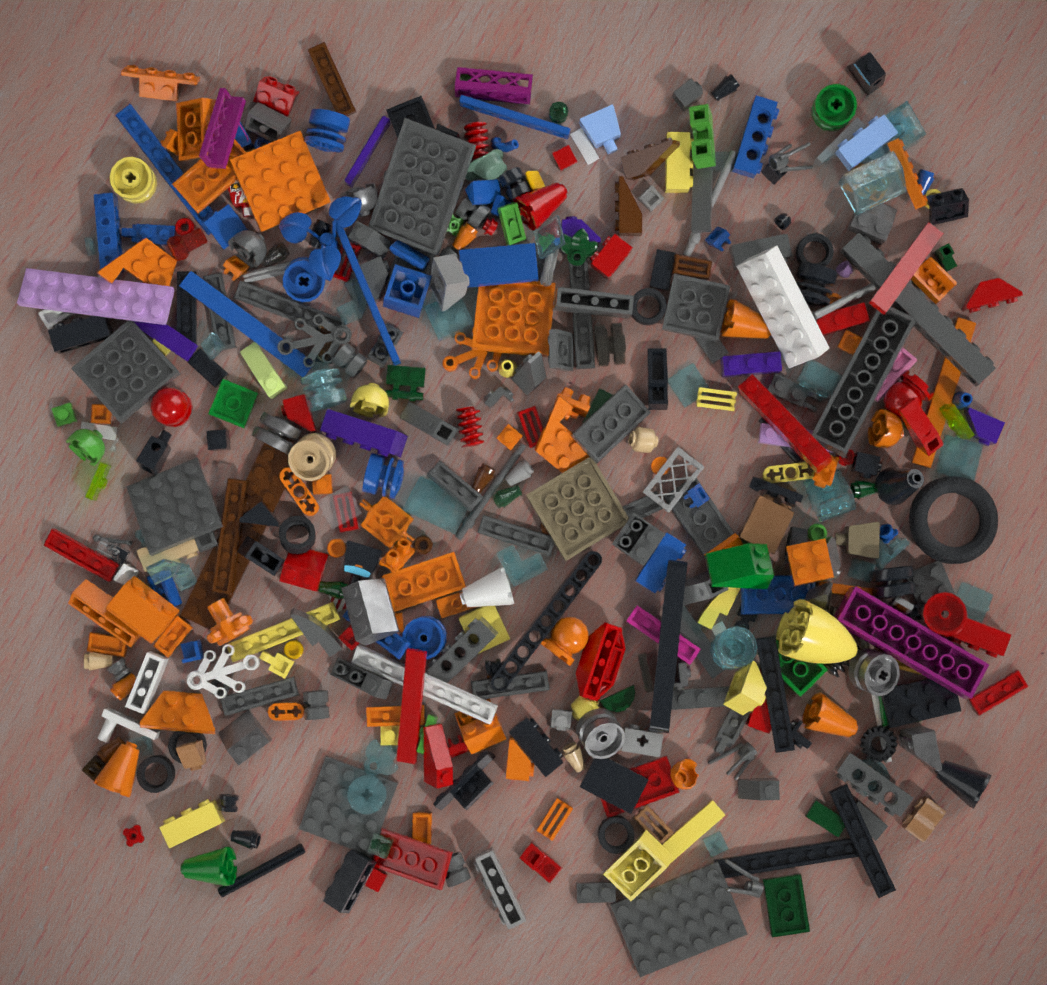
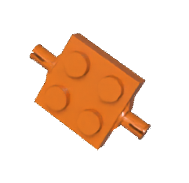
M382 497L374 505L363 499L359 504L368 511L366 518L360 525L391 549L400 538L406 539L411 544V541L414 542L415 538L407 533L408 527L414 518L389 498Z

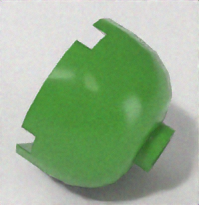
M89 429L76 430L66 440V443H71L68 447L83 461L86 458L90 460L89 464L95 466L105 453L103 436L95 429L93 431Z

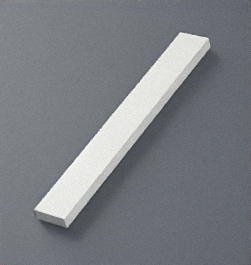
M360 644L357 646L352 664L403 686L405 664ZM425 673L424 696L489 725L492 723L498 705Z

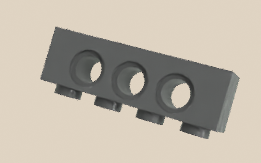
M483 616L479 620L475 618L468 625L470 629L466 633L462 631L454 638L456 643L452 647L448 644L441 651L443 655L439 659L435 657L428 664L429 669L426 673L448 683L497 636L498 632ZM470 634H476L479 641H471ZM457 647H462L465 650V655H459L456 650ZM443 660L450 661L452 667L446 668L443 665Z
M848 751L844 753L833 769L838 772L836 776L845 783L847 780L854 784L852 788L860 794L864 791L870 795L868 797L870 801L876 805L879 802L885 806L884 811L891 816L897 814L901 817L914 799ZM860 769V777L853 779V771ZM875 780L876 788L869 790V782ZM892 792L891 800L885 801V793Z

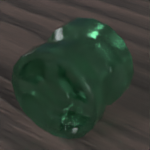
M563 102L553 103L549 109V118L556 124L565 122L568 117V107Z

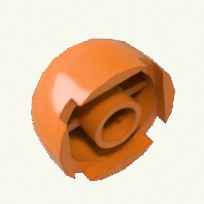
M879 409L875 412L871 419L874 422L873 426L868 428V441L870 445L878 448L894 446L904 434L901 419L889 410Z

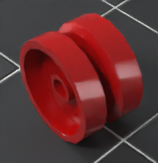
M942 592L935 594L928 599L923 611L926 626L942 637L956 636L967 624L968 614L965 604L958 596L952 593ZM944 611H948L949 616L947 618L942 617Z

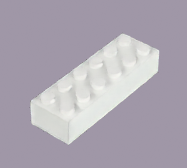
M778 246L747 258L736 266L788 368L815 359L829 349Z

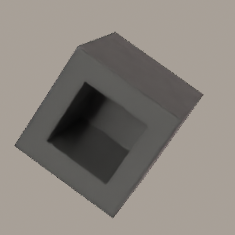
M691 78L673 92L672 98L684 112L702 98L703 88L697 81L694 82Z

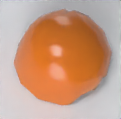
M685 758L673 765L671 778L676 787L681 790H688L696 785L697 778L699 777V774L695 772L697 763L692 759Z

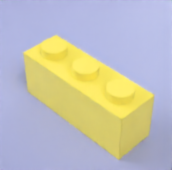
M667 132L666 138L680 141V146L665 160V193H688L689 188L693 187V176H690V169H693V159L690 157V150H692L691 142L694 139L690 138V132Z
M207 799L198 804L199 808L192 810L190 807L180 812L182 816L176 819L174 816L163 821L164 824L159 828L168 847L176 846L223 823L225 819L221 811L218 810L216 800L210 802Z

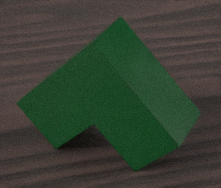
M950 243L933 252L940 266L946 272L957 267L952 256L955 253Z

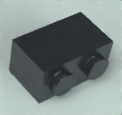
M249 536L245 538L237 550L239 554L273 576L276 575L285 561Z

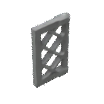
M677 447L644 489L643 493L665 509L666 512L670 513L705 467ZM678 455L684 459V464L673 465L672 463ZM687 465H693L697 468L691 477H688ZM684 466L686 477L674 479L673 467ZM671 468L672 479L661 480L664 472ZM686 479L682 489L676 492L675 481ZM673 481L674 492L663 494L661 482ZM656 483L660 485L661 494L655 495L650 491ZM674 494L675 497L669 505L664 502L663 496Z

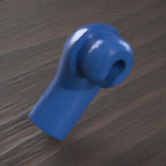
M500 137L491 139V147L494 150L499 149L507 153L519 147V143L515 139L506 143H501Z

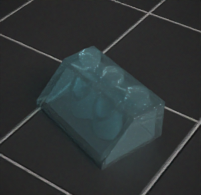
M894 151L845 173L838 182L856 215L907 191L903 166Z
M422 476L416 482L403 508L404 511L455 535L467 512L466 508L436 483Z

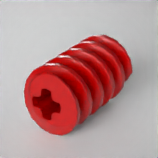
M472 122L464 126V131H466L464 138L468 139L466 140L467 142L476 145L471 162L489 153L484 151L485 148L489 147V144L483 143V141L488 140V137L483 136L484 133L488 132V129L482 128V126L487 125L486 122Z
M474 407L456 409V412L462 413L457 416V419L463 420L458 424V427L464 428L459 431V434L465 436L460 439V442L466 443L461 448L478 446L484 443V440L478 438L483 435V432L477 431L482 428V425L476 423L481 420V417L475 415L480 410Z

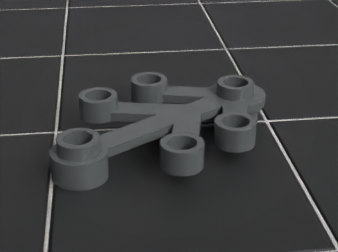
M317 314L313 318L314 324L323 326L331 332L324 335L307 324L304 318H298L294 323L295 327L313 337L297 341L283 339L278 343L277 348L281 354L288 355L293 349L315 345L309 355L303 360V364L306 367H312L324 344L333 341L329 350L322 355L324 363H331L339 346L351 340V330L345 325L335 326L327 321L324 315ZM317 316L322 317V323L316 322ZM299 320L304 322L303 327L297 325ZM340 331L345 332V338L339 336ZM284 343L289 344V350L283 348ZM326 354L331 355L330 361L325 360ZM307 358H311L313 360V363L311 365H308L306 363Z

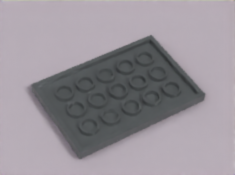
M405 118L368 227L434 255H439L476 145Z
M718 861L646 889L632 901L626 897L610 904L640 977L748 935L732 894L726 891L729 887Z

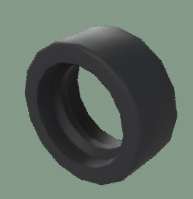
M813 233L807 235L799 242L796 248L798 263H810L804 257V247L809 242L816 241L825 247L826 254L821 262L812 264L826 267L832 260L834 253L831 241L822 234Z
M654 288L639 290L634 294L631 316L642 325L650 326L659 322L666 312L665 297ZM652 296L658 301L659 311L654 317L645 318L638 313L637 303L640 298Z
M291 516L280 525L278 532L280 544L289 553H305L315 544V528L306 517ZM297 525L305 527L308 530L309 536L304 543L291 544L288 542L286 532L289 528Z
M790 528L786 546L807 542L806 529ZM785 547L784 561L789 563Z
M174 732L168 743L171 757L178 763H181L176 751V744L179 737L184 734L193 735L198 741L202 740L204 752H206L207 742L203 733Z
M153 755L146 758L137 769L139 785L150 793H159L166 790L175 779L173 763L162 755ZM152 763H160L167 770V778L160 785H152L145 778V770Z
M615 815L606 818L599 826V843L609 853H624L634 842L633 826L622 816ZM614 823L623 825L628 834L626 841L619 846H613L605 839V830Z

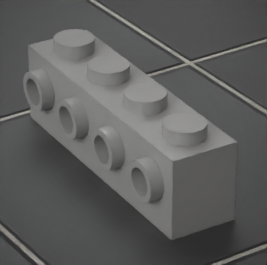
M489 848L475 855V868L484 877L482 882L486 890L489 889L492 894L490 899L494 907H498L501 913L499 918L502 924H506L509 930L526 922V915L494 848Z

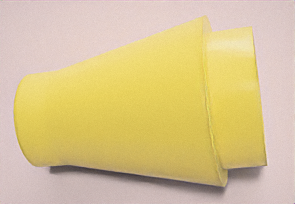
M504 359L499 363L498 371L501 376L510 378L516 374L515 369L517 365L513 360ZM510 364L511 368L509 370L504 369V365Z

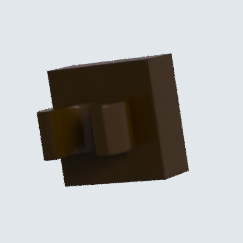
M95 755L84 766L82 771L95 781L106 764Z

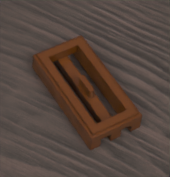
M679 254L674 255L675 260L673 262L672 274L710 280L712 261ZM679 260L705 264L707 268L679 263ZM678 267L706 272V275L678 270Z

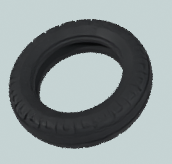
M945 476L931 481L918 492L910 508L909 526L915 543L927 556L946 564H962L978 558L990 547L998 529V512L992 497L980 484L961 476ZM956 493L963 495L975 505L978 511V531L969 543L961 547L946 546L936 540L930 532L928 526L929 509L932 503L943 494Z

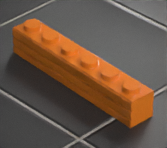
M897 138L888 142V147L915 210L927 205L928 199L926 195L922 194L921 183L918 184L917 180L919 178L916 173H913L912 169L914 166L912 162L908 161L909 155L907 150L904 151L903 149L905 145L902 139L899 140Z

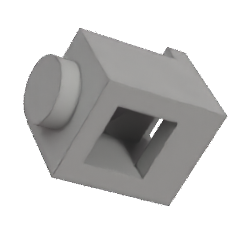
M552 708L550 728L563 731L569 730L572 711Z

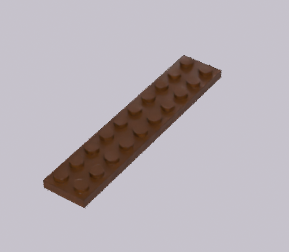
M266 443L263 444L246 479L248 483L243 515L261 501L274 514L286 489L279 479V472L284 467H290L288 454ZM285 471V476L283 477V479H288L290 481L291 475L293 473H288L287 471ZM242 523L238 549L247 536L260 542L268 525ZM218 546L213 547L180 615L209 630L217 624L207 607L223 598L229 606L250 563V560L237 553L232 594L211 593Z

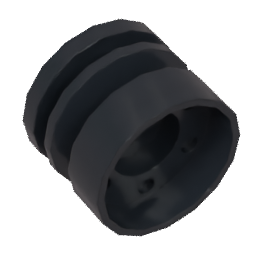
M799 263L796 277L803 282L796 283L807 304L814 306H827L830 304L828 297H831L833 292L825 287H833L835 285L838 274L835 270L812 263Z

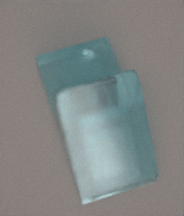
M897 537L889 544L890 548H888L879 539V559H876L877 569H883L910 544L906 538L899 539Z

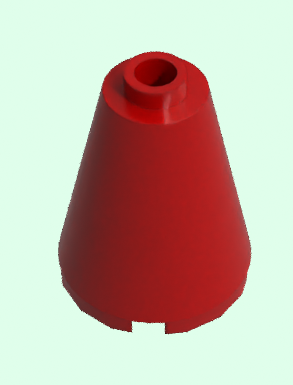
M554 183L519 195L513 202L518 204L520 216L522 215L525 219L523 221L525 226L535 231L567 199L566 194L568 192L563 184Z

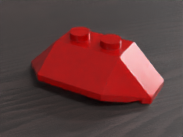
M604 622L588 636V641L583 649L576 670V679L581 697L598 701L602 695L614 686L626 650L621 627Z

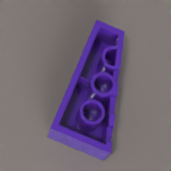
M327 409L320 429L330 439L336 440L339 437L343 439V443L352 446L354 443L360 444L359 448L371 451L372 448L378 450L377 454L386 457L390 454L401 458L408 436L396 430Z

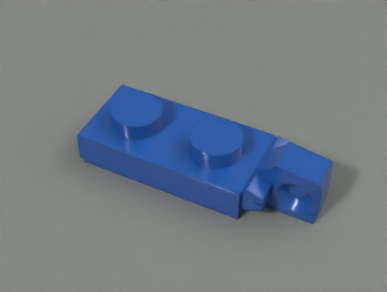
M132 224V228H122L121 236L132 238L131 242L136 243L143 238H147L155 245L175 246L176 230L175 226Z

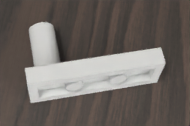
M108 707L102 713V717L106 718L98 735V739L108 743L116 724H120L153 740L159 737L161 730L140 728L139 720Z

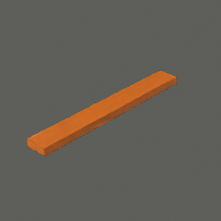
M958 317L954 327L957 330L961 329L966 334V339L971 342L976 323ZM944 357L935 385L934 397L930 401L926 414L940 437L961 374L946 357ZM916 446L911 463L931 468L936 451L928 456Z

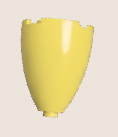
M803 599L795 601L794 607L790 612L784 613L777 629L776 639L779 640L778 652L796 660L819 664L838 663L850 660L856 656L858 651L857 644L852 635L835 617Z

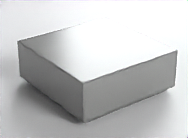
M652 185L638 197V200L650 212L665 199Z

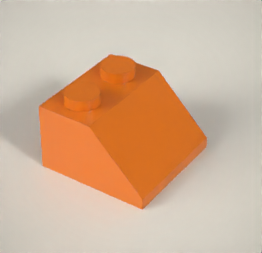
M510 736L506 779L529 781V776L533 777L534 763H531L528 755L515 739Z

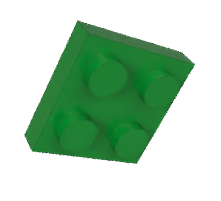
M222 379L208 414L245 429L259 393Z

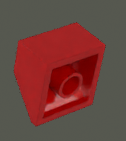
M311 549L302 554L288 552L279 582L316 592L319 591V585L323 578L329 554Z

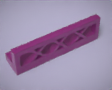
M457 67L455 97L460 98L461 95L479 100L530 105L533 74ZM460 74H467L471 79L462 81L460 80ZM487 76L490 81L482 83L479 78ZM506 78L509 83L502 85L498 80ZM527 80L528 87L519 86L517 82Z
M226 88L219 89L199 154L204 163L211 168L226 169L246 103L243 97L231 96Z

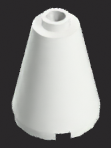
M504 567L462 589L463 593H459L462 604H466L467 607L515 604Z

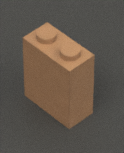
M764 494L763 497L757 496L738 536L748 543L767 544L769 553L775 554L794 512L790 511V506L784 503L778 505L773 502L774 499Z

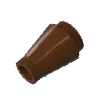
M482 463L481 467H478L471 487L481 493L495 477L494 473L496 470Z
M118 736L99 747L100 750L97 751V754L107 764L120 744L126 743Z

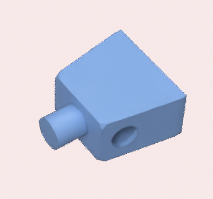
M613 104L579 119L581 128L595 148L604 145L607 154L618 150L614 141L620 138L621 133Z

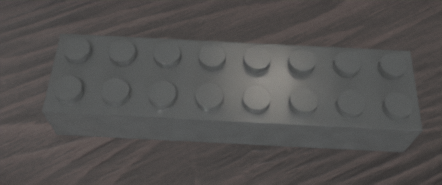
M892 307L884 315L878 310L876 311L812 433V436L825 449L843 458L846 457L915 325L916 318Z

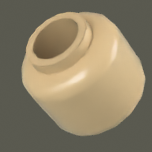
M637 427L629 434V446L636 452L650 453L658 445V436L655 435L654 430L651 428Z

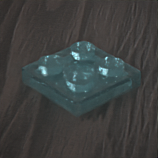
M945 435L944 445L941 447L935 472L948 476H961L974 481L983 444Z

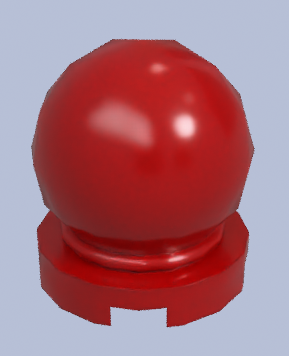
M905 370L900 375L902 382L894 383L890 386L884 396L886 410L896 414L900 419L902 417L898 409L914 397L922 407V400L929 402L934 397L933 392L929 393L927 391L929 386L916 374L910 376L909 370Z
M167 387L159 390L153 396L150 409L152 416L157 422L169 427H179L189 421L193 405L186 393L176 388Z

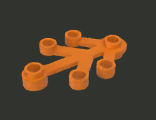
M463 332L456 333L455 341L457 344L472 347L473 339L466 337ZM462 335L464 340L458 341L457 337ZM471 350L456 357L446 356L443 359L442 365L446 371L453 372L457 369L458 364L477 357L474 367L469 370V375L472 379H478L489 351ZM494 352L492 360L487 362V369L490 372L497 371L502 353ZM448 360L453 361L452 366L446 364ZM490 363H495L496 367L491 369L489 365ZM477 370L478 375L472 376L471 372Z

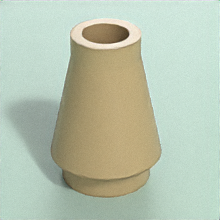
M95 652L84 654V669L91 671L112 666V655Z
M572 742L562 748V755L574 768L575 772H580L586 768L580 746L576 742Z

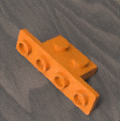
M127 65L121 71L122 76L139 78V97L178 101L179 83L197 85L200 81V77L195 76L194 73L178 74L173 70H165L163 72L157 71L156 68L152 67L141 69L136 65Z

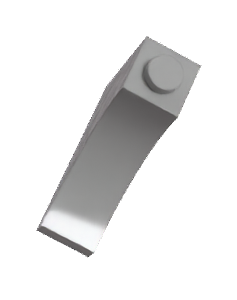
M857 117L814 162L820 167L826 161L837 157L835 154L839 149L837 145L845 139L851 140L854 137L852 135L861 127L865 129L867 126ZM883 145L864 161L872 167L876 163L880 165L888 157L886 153L890 149Z

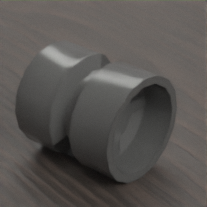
M468 196L456 210V214L463 220L468 219V224L476 230L483 225L491 213V209L484 204L472 205Z
M346 343L337 352L332 362L339 368H345V372L354 379L362 371L369 359L361 353L356 354L355 348Z
M328 690L303 692V702L307 705L304 709L305 720L330 718L329 707L326 705L329 701Z
M461 852L452 854L445 879L448 887L456 886L471 878L468 868L463 866L465 861Z

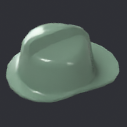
M495 149L471 162L465 179L469 181L481 178L484 180L498 179L500 175L507 171V166L503 162V152Z

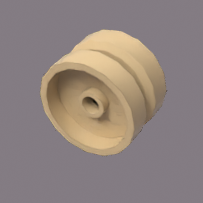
M318 433L304 435L291 448L288 454V463L291 471L297 477L306 481L320 479L328 472L336 460V450L333 443L328 437Z

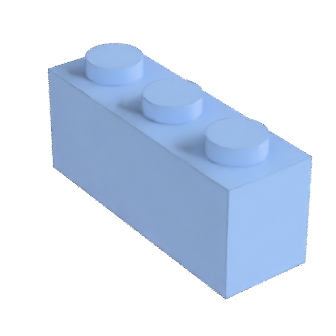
M885 115L880 118L875 116L868 122L869 126L867 128H859L852 134L854 137L851 140L845 139L837 145L839 149L835 154L848 171L898 134Z

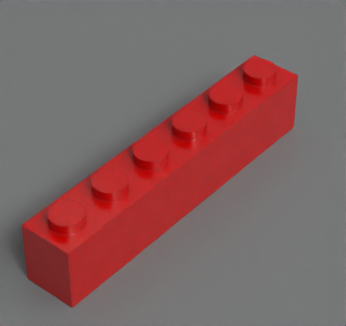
M753 374L738 386L740 395L817 474L832 462L831 454Z

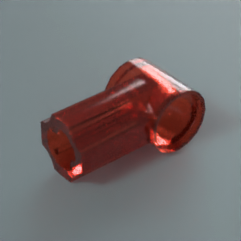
M198 228L184 236H172L168 239L167 246L176 261H182L189 256V252L206 244L208 241L201 228Z

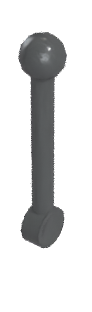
M98 534L93 536L95 542L106 541L128 545L133 543V541L100 537Z

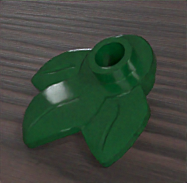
M584 228L578 230L572 238L566 234H562L560 237L561 250L567 254L569 263L574 266L582 265L586 258L593 256L597 251L598 242L589 241L588 234ZM576 253L580 254L578 260L573 258Z

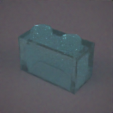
M812 359L805 362L796 380L800 382L799 385L808 390L810 388L816 390L817 395L823 398H830L843 375Z

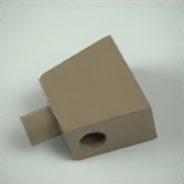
M880 522L846 526L845 534H835L836 545H845L846 554L879 559Z

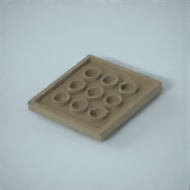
M590 457L525 495L565 561L625 526L629 520L628 515L599 467Z

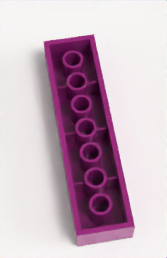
M856 586L848 589L834 615L852 634L891 655L893 658L963 699H972L989 666L988 663Z

